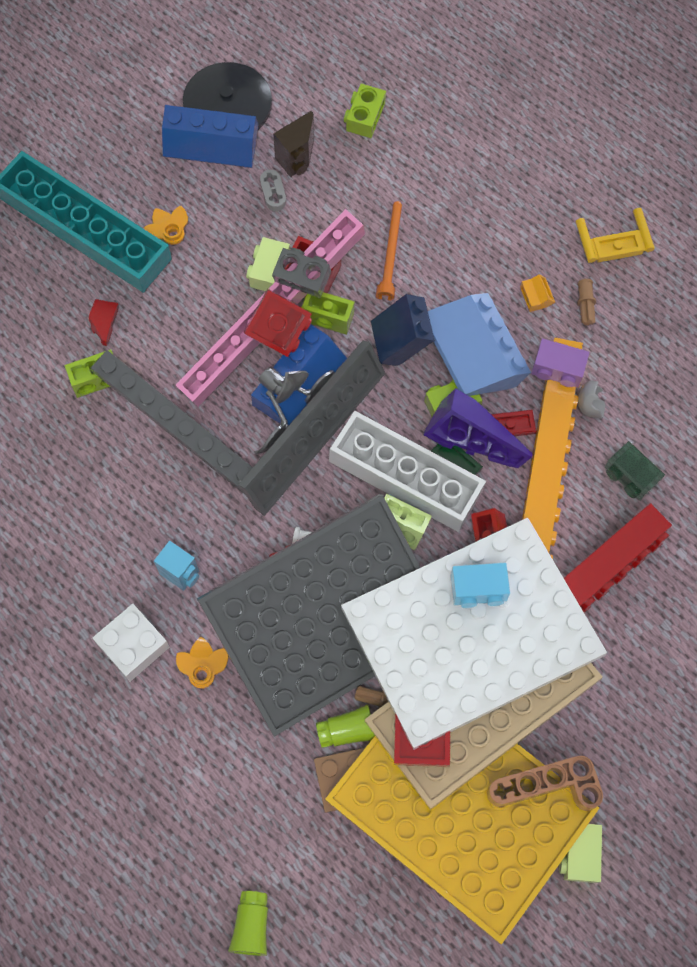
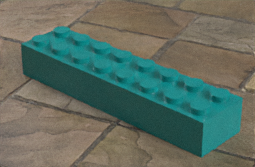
M21 151L0 173V200L142 293L145 292L172 260L168 244L24 151Z

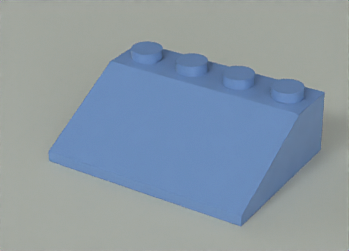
M488 293L469 295L428 311L435 340L434 343L459 391L472 396L517 387L531 373Z

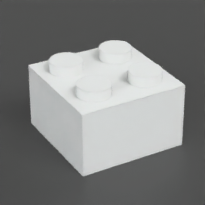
M131 604L93 637L96 644L129 682L170 648L163 636L134 604Z

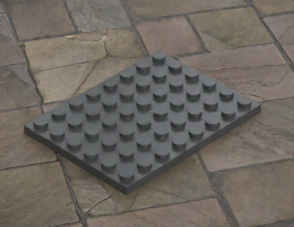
M378 494L198 597L197 600L268 728L275 737L375 677L341 609V605L421 567L383 494Z

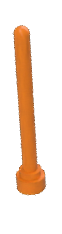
M399 201L393 203L383 280L376 289L377 299H382L383 295L388 296L387 300L392 301L395 296L392 276L402 204Z

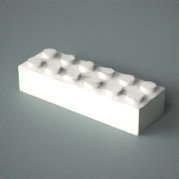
M356 411L351 415L329 452L330 463L431 515V518L457 532L460 531L486 483L480 477Z

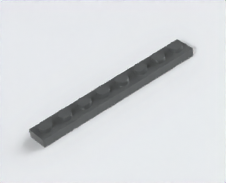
M106 350L91 367V371L233 486L243 492L238 484L253 467Z

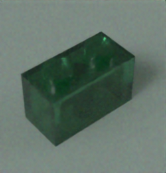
M630 441L619 449L607 461L604 467L607 475L613 481L618 480L624 486L625 492L631 498H637L639 501L650 493L665 476Z

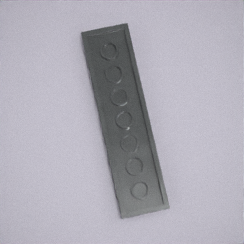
M363 340L238 484L254 508L263 516L269 512L386 374L369 342Z

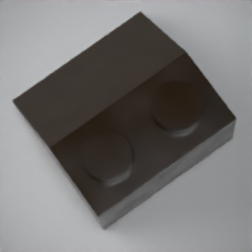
M312 111L273 133L275 159L290 177L295 174H303L310 164L314 143V113Z

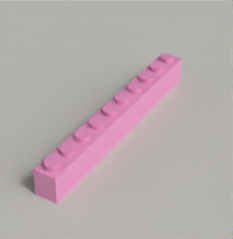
M345 209L305 250L304 255L310 258L314 256L321 257L327 261L330 269H332L365 235L364 225ZM293 263L287 271L295 270L298 264ZM312 271L308 278L315 280L321 273L319 271ZM277 282L269 288V290L296 304L307 295V293ZM264 294L176 384L197 407L261 343L244 334V330Z

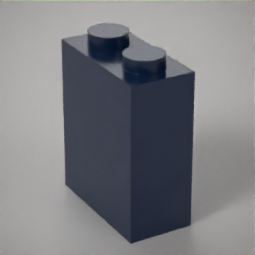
M405 294L371 320L378 358L381 364L401 365L435 341L424 297Z

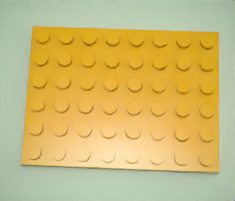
M374 736L325 798V801L500 945L507 938L599 810V807L591 811L579 809L574 802L570 787L504 807L492 805L487 798V791L495 780L544 766L542 762L518 744L430 810L400 768L394 765V760L376 736ZM553 771L547 772L548 782L554 785L559 784L560 777ZM527 778L521 779L520 787L522 790L532 792L534 789L532 781ZM511 782L512 786L510 789L501 790L500 786H498L494 795L500 796L504 800V796L508 792L514 791L513 782ZM582 794V799L584 800V802H586L587 804H593L592 801H590Z

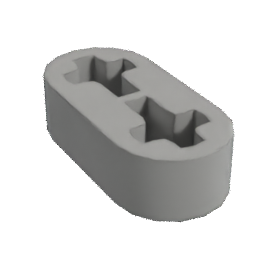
M266 170L260 176L266 206L272 211H280L286 205V195L281 177L275 170ZM267 178L274 180V187H270ZM276 193L279 203L273 201L272 194Z

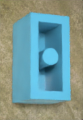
M170 540L154 560L159 574L183 591L187 587H193L199 578L197 574L199 569L195 558Z
M506 563L452 567L450 576L454 605H461L462 608H472L477 606L478 603H488V606H500L504 604V601L508 600L510 588Z

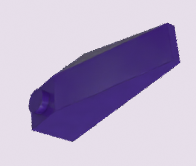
M456 388L441 401L423 434L443 447L452 449L453 445L466 449V453L474 456V453L488 456L489 461L513 468L521 467L533 455L482 405Z

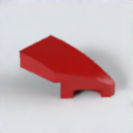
M95 299L89 314L91 330L99 336L102 345L107 346L119 305L115 302Z

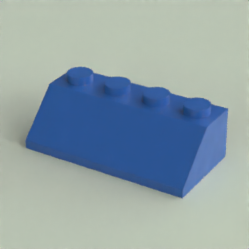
M165 105L162 123L163 157L252 168L258 132L256 116Z
M310 324L306 331L301 332L298 338L300 343L294 353L290 352L288 357L283 355L273 368L284 377L285 372H308L309 376L301 385V388L308 390L312 389L316 381L330 370L335 373L347 357L327 334ZM260 383L251 394L252 406L280 424L281 419L270 397L266 395L268 389ZM297 390L287 400L278 403L288 425L292 423L308 404L304 401L307 396Z

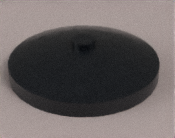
M222 62L201 69L189 80L183 93V107L256 116L259 130L270 115L272 95L265 78L253 68L240 63Z

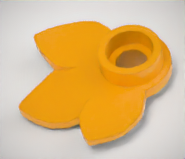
M178 206L170 214L155 208L152 216L153 224L146 225L144 229L160 240H164L167 244L175 245L180 243L184 239V227L188 223L185 209L182 206ZM171 232H176V233H177V234L174 235V236H169V234H170Z
M199 637L195 641L190 654L178 652L176 655V665L179 671L189 676L190 683L199 689L209 687L213 683L215 675L222 672L228 662L226 650L222 648L213 652L210 644L203 637ZM201 671L207 673V677L204 680L197 678V674Z

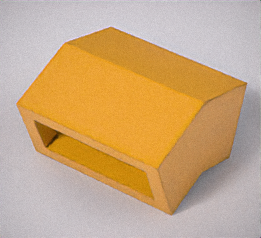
M538 274L531 279L521 282L520 288L529 312L547 308L556 303L546 277Z

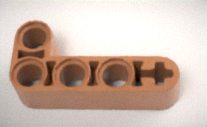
M575 756L499 778L488 788L487 798L492 805L504 807L570 787L576 806L583 811H591L602 803L603 792L592 761L585 756ZM579 763L584 766L586 770L584 777H579L574 773L573 764ZM548 771H555L559 775V784L554 785L548 782L546 777ZM527 778L532 781L534 785L532 792L522 790L520 787L521 779ZM511 782H513L514 791L508 792L504 796V800L500 796L494 795L498 786H500L501 790L510 789L512 786ZM584 790H589L594 794L595 801L593 804H587L582 799V792Z

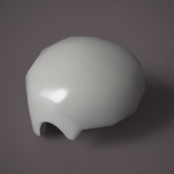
M589 381L581 387L578 392V407L585 416L602 419L605 411V402L598 398V393L603 391L598 386V381Z

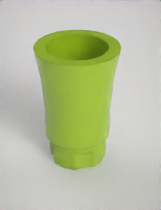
M367 704L356 710L330 717L326 721L317 722L316 727L321 748L329 747L333 744L336 747L344 744L371 741L375 735L365 723V719L371 715L369 705Z
M257 891L241 892L234 932L228 952L267 956L266 930L268 908L266 906L268 896L266 893Z

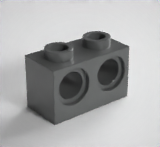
M283 248L272 273L274 281L321 299L331 274L330 265L321 257L314 256L310 258L305 256V253L299 249L291 248L288 250ZM289 263L298 264L297 268L293 271L285 270ZM312 271H319L321 273L315 280L308 278Z

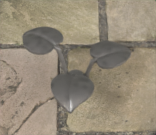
M270 366L260 375L258 381L268 389L266 395L270 397L281 419V423L272 432L260 450L254 451L256 455L268 451L289 426L278 403L287 400L296 390L306 395L307 397L304 401L309 403L334 374L332 370L321 376L312 389L308 390L301 388V385L309 376V373L306 371L285 372L284 377Z

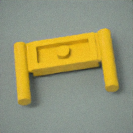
M642 208L633 210L639 230L590 239L585 219L579 218L575 221L588 263L595 262L596 260L597 262H604L642 255L644 251L651 252L655 249Z

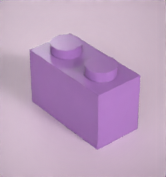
M542 338L531 374L536 375L542 380L560 382L566 387H579L590 352Z

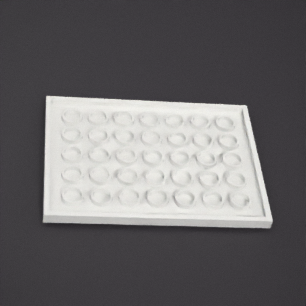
M528 518L341 605V609L394 713H396L413 750L607 654V651ZM507 564L510 595L508 600L504 601V604L488 606V603H478L477 606L472 608H462L461 605H454L450 576L453 566Z

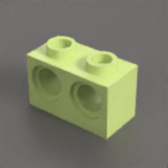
M386 494L384 498L410 548L415 550L432 516Z

